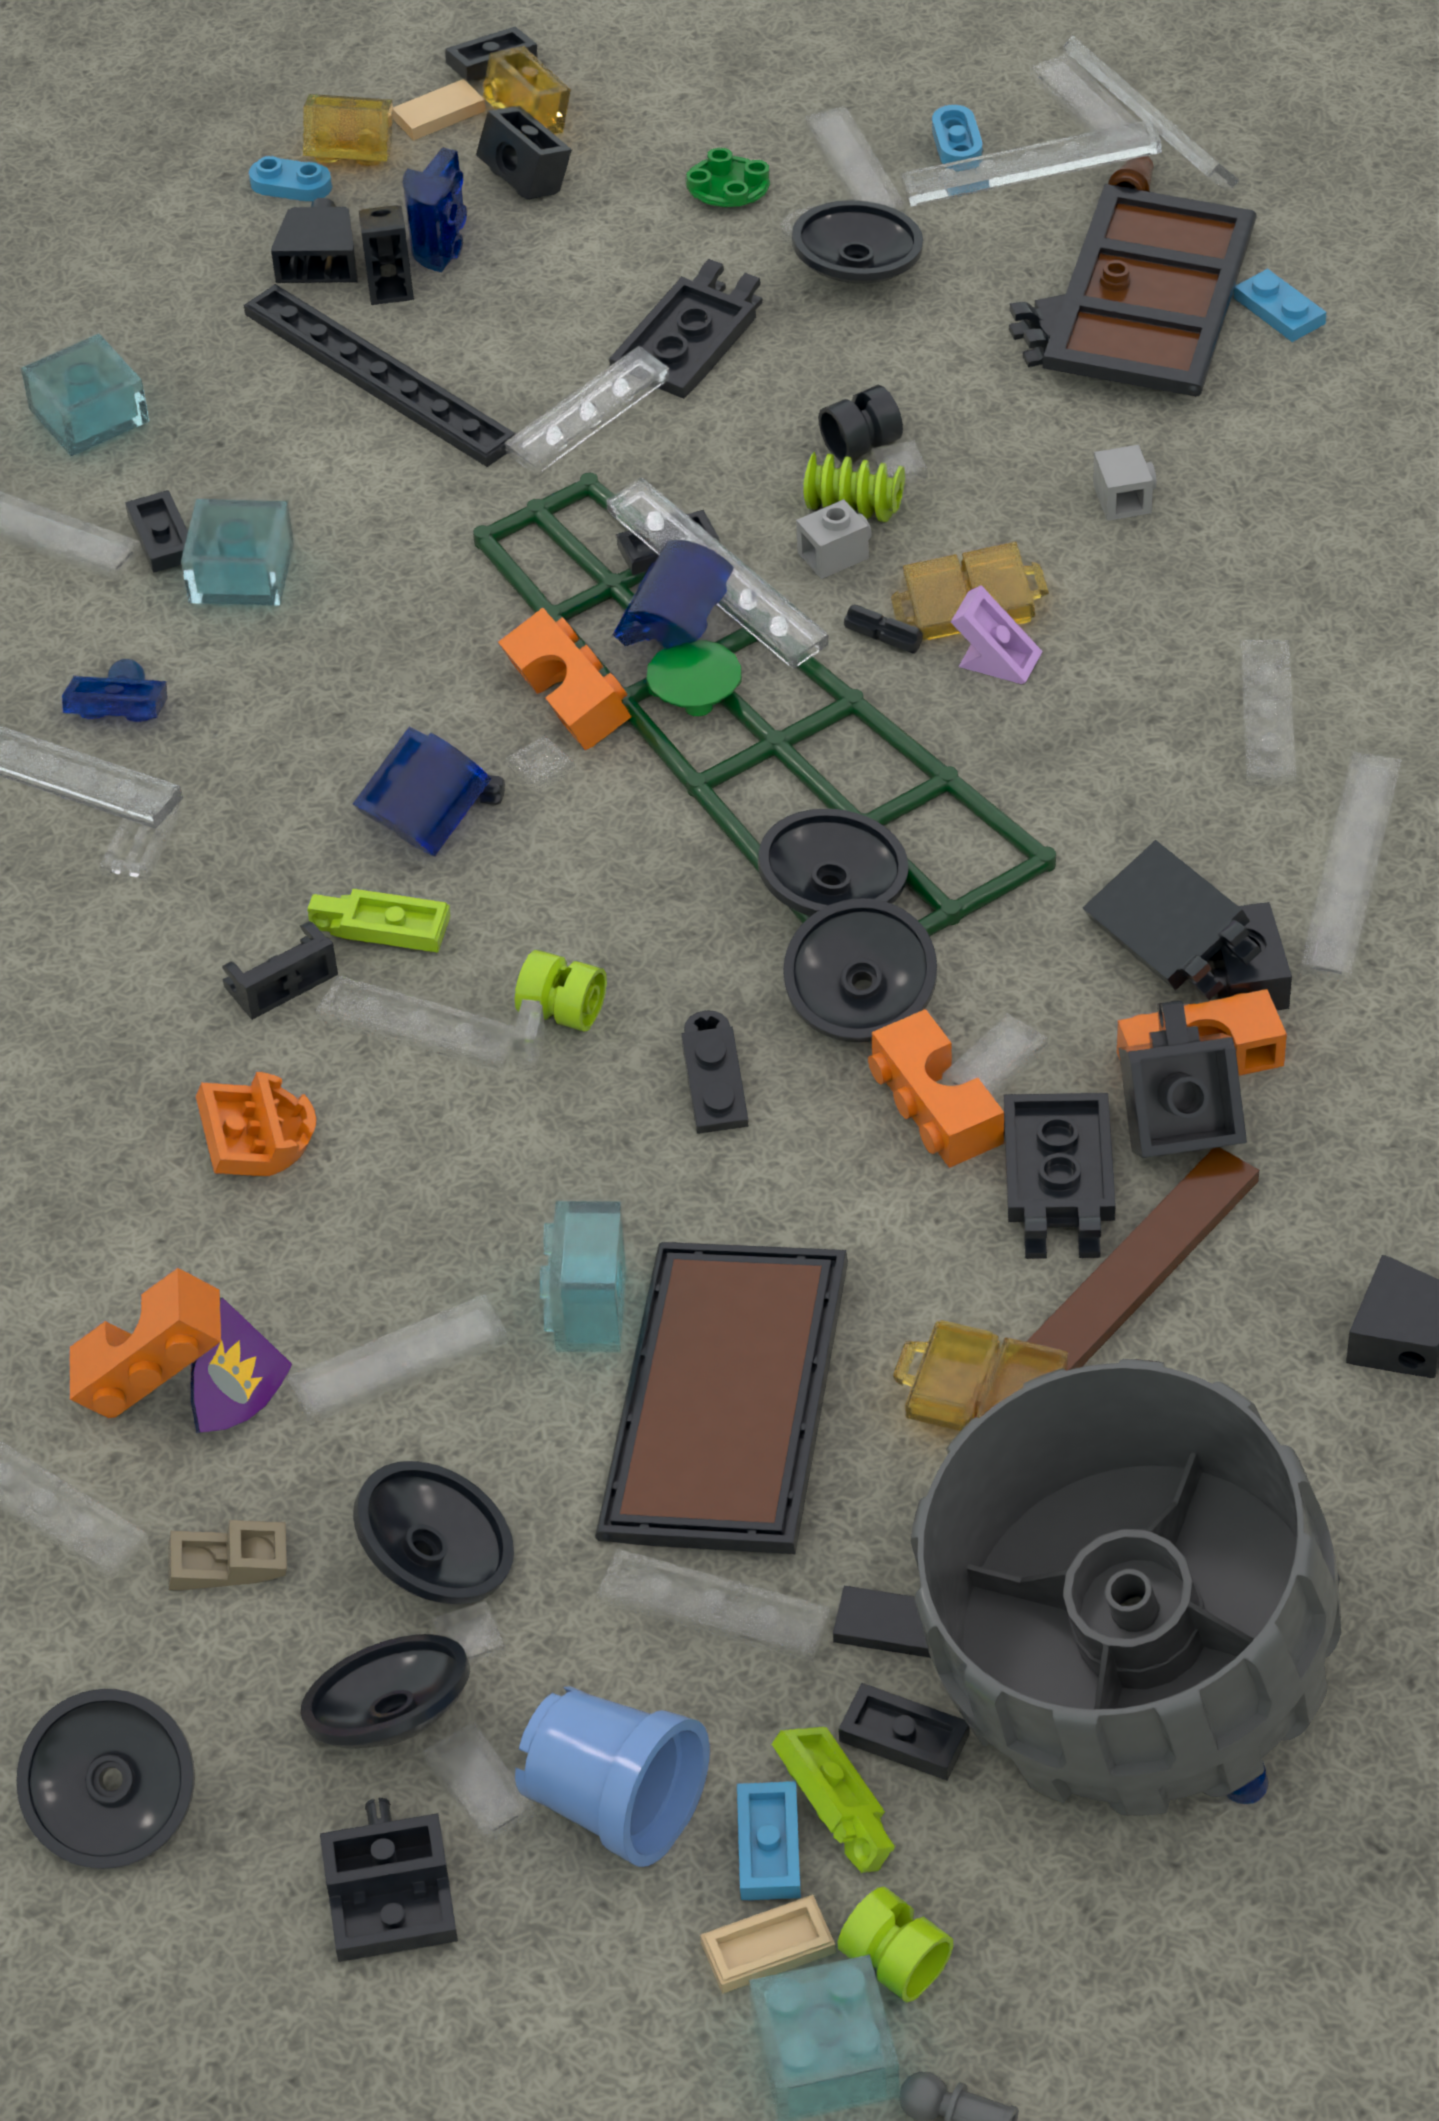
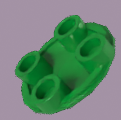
M727 148L711 149L707 153V159L693 166L686 174V188L694 198L706 204L720 207H738L753 203L763 197L770 187L769 165L767 162L733 156L732 152Z
M685 640L670 644L655 654L647 668V690L652 696L659 697L666 703L684 708L691 716H704L712 711L713 704L731 695L736 687L741 684L742 669L736 655L725 646L708 640Z

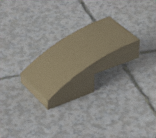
M229 1520L227 1533L170 1531L168 1542L169 1590H191L252 1584L286 1575V1522Z

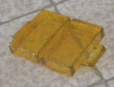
M1010 542L962 553V567H960L956 554L904 565L903 573L907 591L900 594L899 591H896L891 597L896 620L909 625H916L923 632L922 641L960 633L951 621L968 591L980 585L984 587L1017 624L1030 622L1031 618L1036 616L1033 600L1048 595L1049 591L1042 567L1035 562H1031L1032 566H1023L1017 542ZM1034 574L1038 590L1030 591L1026 575ZM910 599L914 616L905 618L901 601Z
M940 1320L935 1322L928 1342L905 1341L893 1373V1378L901 1386L906 1384L911 1387L905 1403V1417L907 1419L961 1431L975 1417L976 1411V1417L980 1418L1000 1401L1022 1389L1023 1383L1060 1368L1066 1371L1068 1352L1008 1337L1004 1338L1000 1348L999 1336L991 1331ZM915 1352H921L924 1354L916 1376L907 1374Z

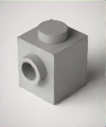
M1133 445L1094 452L1093 486L1106 520L1152 513V494L1157 484L1156 473L1153 463L1145 461L1140 446Z
M845 500L796 520L797 553L821 579L869 559V540L872 537L870 525L864 515L857 514Z

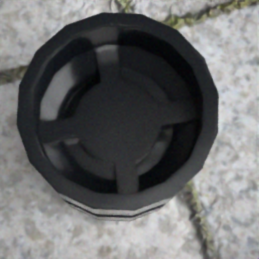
M879 384L853 395L851 401L843 399L820 409L818 415L819 428L825 445L841 463L845 457H851L852 460L868 453L870 444L877 449L900 439L903 434V422L899 408L890 392Z

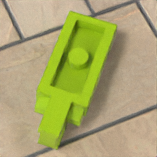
M352 889L351 895H342L340 898L313 894L307 909L309 921L314 923L320 931L330 932L333 936L439 953L451 917L450 905L447 902L360 889Z
M827 1727L781 1730L771 1745L785 1764L790 1776L796 1780L815 1808L820 1820L833 1833V1837L837 1841L844 1843L845 1855L861 1873L879 1871L890 1852L895 1849V1845L886 1834L880 1820L885 1811Z

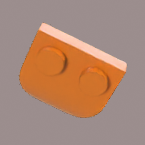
M256 1072L251 1086L201 1082L196 1094V1100L214 1173L271 1176L294 1164L306 1150L316 1127L315 1110L306 1095L302 1094L297 1099L293 1094L281 1087L282 1079L280 1077L264 1072Z

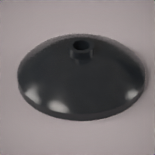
M844 200L825 203L802 214L793 227L792 246L796 255L809 268L820 275L847 283H876L895 278L916 264L922 254L923 235L918 225L910 217L892 207L869 201Z
M811 809L787 816L767 831L759 848L758 869L765 886L779 901L793 910L811 917L824 907L849 899H876L893 904L901 895L906 885L908 858L905 849L897 837L877 821L846 810Z
M865 898L849 899L831 904L809 917L792 937L786 950L783 967L786 992L797 1014L804 1022L821 1034L847 1042L872 1041L873 1031L924 1010L934 993L938 972L935 948L922 924L910 913L894 904ZM860 980H867L872 983L865 990H859L854 987Z
M420 1461L391 1463L371 1474L356 1496L353 1520L358 1539L364 1551L386 1578L406 1592L438 1603L469 1604L485 1599L493 1594L508 1576L514 1557V1544L509 1526L494 1502L479 1487L458 1473L435 1464Z
M434 1634L408 1635L374 1644L341 1660L313 1683L302 1700L301 1718L306 1730L313 1738L335 1747L348 1749L376 1748L405 1741L431 1726L457 1701L470 1675L468 1657L462 1645L446 1636Z
M119 1689L85 1691L73 1695L51 1708L42 1716L28 1735L17 1767V1795L27 1825L36 1838L52 1853L70 1863L83 1867L100 1869L119 1868L134 1864L151 1856L161 1849L178 1831L188 1813L193 1797L195 1784L193 1756L189 1743L178 1723L167 1711L152 1700L142 1695ZM116 1768L122 1774V1784L118 1789L109 1791L104 1786L103 1777L109 1769Z

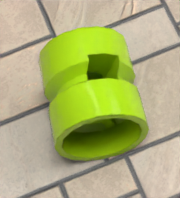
M533 950L523 963L518 976L514 998L515 1008L518 1013L542 1020H548L554 1015L555 1021L559 1025L583 1032L588 1031L603 1006L607 986L606 972L604 968L580 961H573L568 966L566 959L562 956L542 950Z
M884 1886L869 1893L850 1914L840 1932L838 1950L866 1972L877 1968V1980L907 2003L917 1999L941 1974L950 1959L954 1939L927 1918L920 1917L914 1919V1909Z

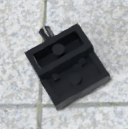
M378 1798L381 1818L378 1819L375 1800L371 1799L365 1804L368 1825L320 1833L338 1962L458 1942L438 1813L392 1821L390 1801L386 1798Z

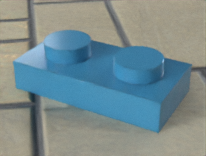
M1269 269L1235 286L1234 299L1291 342L1326 324V311Z
M796 1781L737 1784L741 1901L801 1898Z

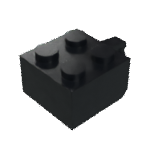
M1182 1001L1157 1003L1159 1031L1149 1032L1150 1043L1119 1048L1132 1152L1142 1158L1247 1143L1236 1049L1232 1037L1223 1033L1199 1036L1197 1026L1187 1027Z

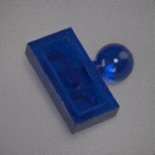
M120 659L112 664L107 678L73 676L62 694L63 713L79 714L80 717L86 719H97L105 715L125 716L127 720L134 722L157 718L168 699L167 681L145 680L144 669L138 662L132 659Z

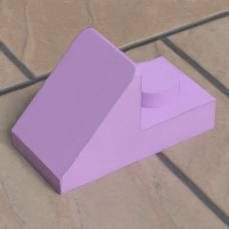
M982 585L968 591L951 621L958 631L971 643L959 665L961 668L1023 684L1027 681L1043 652Z

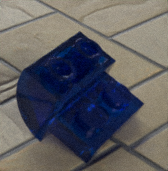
M444 147L440 149L423 172L407 168L403 175V190L412 256L420 265L441 273L452 259L456 260L461 254L463 236L459 233V230L463 228L467 218V207L463 204L462 195L464 176L459 167L458 151Z
M687 540L667 541L656 562L650 565L612 635L625 647L643 640L650 641L654 638L666 649L686 642H695L706 631L708 626L706 619L712 608L726 594L727 586L725 584L735 567L720 554L704 545Z
M409 726L355 799L353 805L363 815L388 827L401 839L435 857L492 778L468 756L447 741L431 732L427 736Z

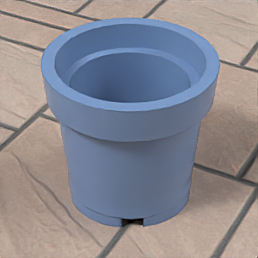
M571 1686L563 1687L566 1691V1694L563 1696L551 1693L538 1706L523 1733L519 1750L528 1753L525 1771L515 1768V1781L518 1791L524 1797L550 1808L598 1835L607 1850L633 1865L646 1867L654 1864L668 1853L691 1820L700 1800L706 1781L710 1757V1744L706 1728L700 1721L665 1710L650 1714L590 1695Z

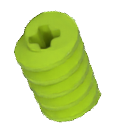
M814 451L808 461L804 477L803 494L805 504L808 509L816 510L821 503L823 508L845 500L854 511L858 508V513L864 515L866 519L869 520L876 513L878 521L886 523L900 507L905 484V467L898 466L893 478L888 477L886 463H881L875 475L870 474L868 460H863L856 472L852 469L851 457H845L838 469L835 468L834 455L829 453L822 466L817 465V457Z

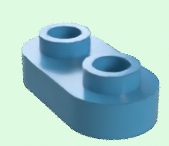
M946 105L937 109L932 115V134L942 164L953 170H968L979 165L982 161V139L973 112L961 105Z
M266 156L255 162L249 169L251 188L261 195L300 201H314L317 198L326 197L332 190L330 171L325 166L315 162H301Z

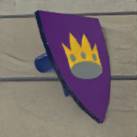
M223 1297L220 1298L221 1342L191 1363L190 1401L196 1433L226 1430L249 1420L268 1404L293 1365Z

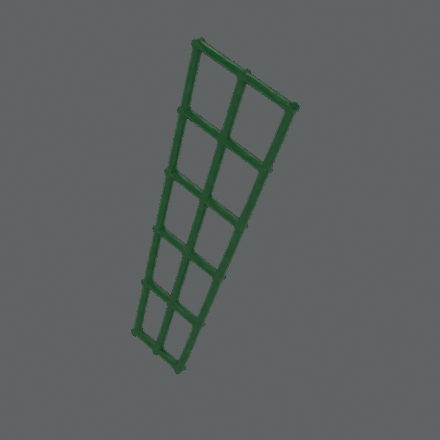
M591 472L585 473L580 477L579 481L542 499H532L527 503L526 507L488 526H477L473 530L475 547L479 548L535 613L544 608L555 622L562 617L567 621L613 598L663 648L683 640L640 600L630 588L674 566L746 625L714 643L721 644L735 653L763 639L837 700L779 731L775 730L734 690L731 695L720 701V703L760 742L700 773L695 770L638 704L652 696L647 690L646 678L628 687H624L621 684L627 693V696L621 701L632 716L628 719L629 723L684 785L688 794L697 800L758 872L760 843L712 788L773 756L786 766L829 809H840L858 813L877 821L883 826L948 792L1029 858L955 900L950 899L908 859L906 884L934 910V912L918 920L929 936L950 925L958 924L967 915L1044 872H1050L1055 869L1056 851L1052 847L1042 845L959 777L956 768L943 764L865 700L860 690L849 687L772 623L770 616L760 614L692 558L632 575L629 568L618 574L610 571L553 515L589 496L629 530L650 525L647 520L600 483L596 474ZM536 523L597 584L557 605H552L498 541ZM574 630V632L580 639L575 643V645L580 650L583 646L587 644ZM599 659L603 668L598 672L605 677L611 671ZM854 714L931 779L865 814L861 813L793 745ZM790 908L802 924L809 918V916Z

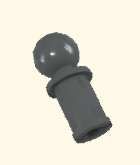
M919 2071L908 2076L900 2089L899 2100L901 2108L916 2121H931L939 2116L945 2117L944 2121L1018 2120V2107L1008 2106L968 2092V2086L961 2082L957 2084L953 2093L948 2092L947 2086L942 2079L931 2072Z

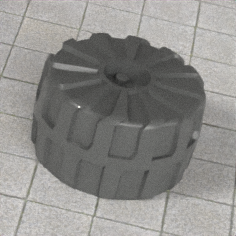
M1121 1359L1119 1363L1091 1365L1067 1371L1060 1368L1023 1383L1022 1389L1000 1401L980 1418H973L955 1436L946 1448L948 1455L940 1466L928 1495L919 1500L914 1517L910 1541L921 1581L920 1589L915 1594V1604L929 1654L949 1697L983 1747L991 1744L1010 1757L1030 1788L1061 1803H1064L1071 1794L1108 1802L1113 1810L1125 1816L1165 1814L1168 1811L1170 1800L1188 1797L1201 1792L1211 1797H1221L1243 1787L1264 1772L1262 1758L1281 1740L1294 1739L1307 1729L1327 1694L1325 1658L1334 1651L1341 1636V1607L1336 1558L1325 1516L1296 1452L1290 1446L1279 1444L1269 1428L1263 1423L1254 1403L1222 1382L1210 1383L1194 1375L1166 1368L1164 1362ZM1140 1597L1142 1599L1132 1606L1121 1605L1130 1598Z

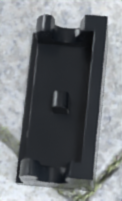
M311 921L300 925L304 934L307 935L300 939L301 944L269 958L268 961L243 973L232 961L222 966L228 977L222 979L225 989L252 1020L338 975L333 942L328 937L326 938Z

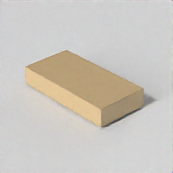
M465 79L392 108L393 120L413 141L486 111L485 99Z
M814 1895L700 1935L701 1945L722 1994L836 1953L835 1942Z

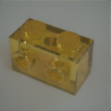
M525 46L490 53L486 79L483 84V98L495 109L521 106L554 135L563 133L571 89Z
M309 94L303 109V156H314V160L323 163L337 162L339 158L356 159L357 164L365 166H375L381 161L387 162L392 148L393 100Z

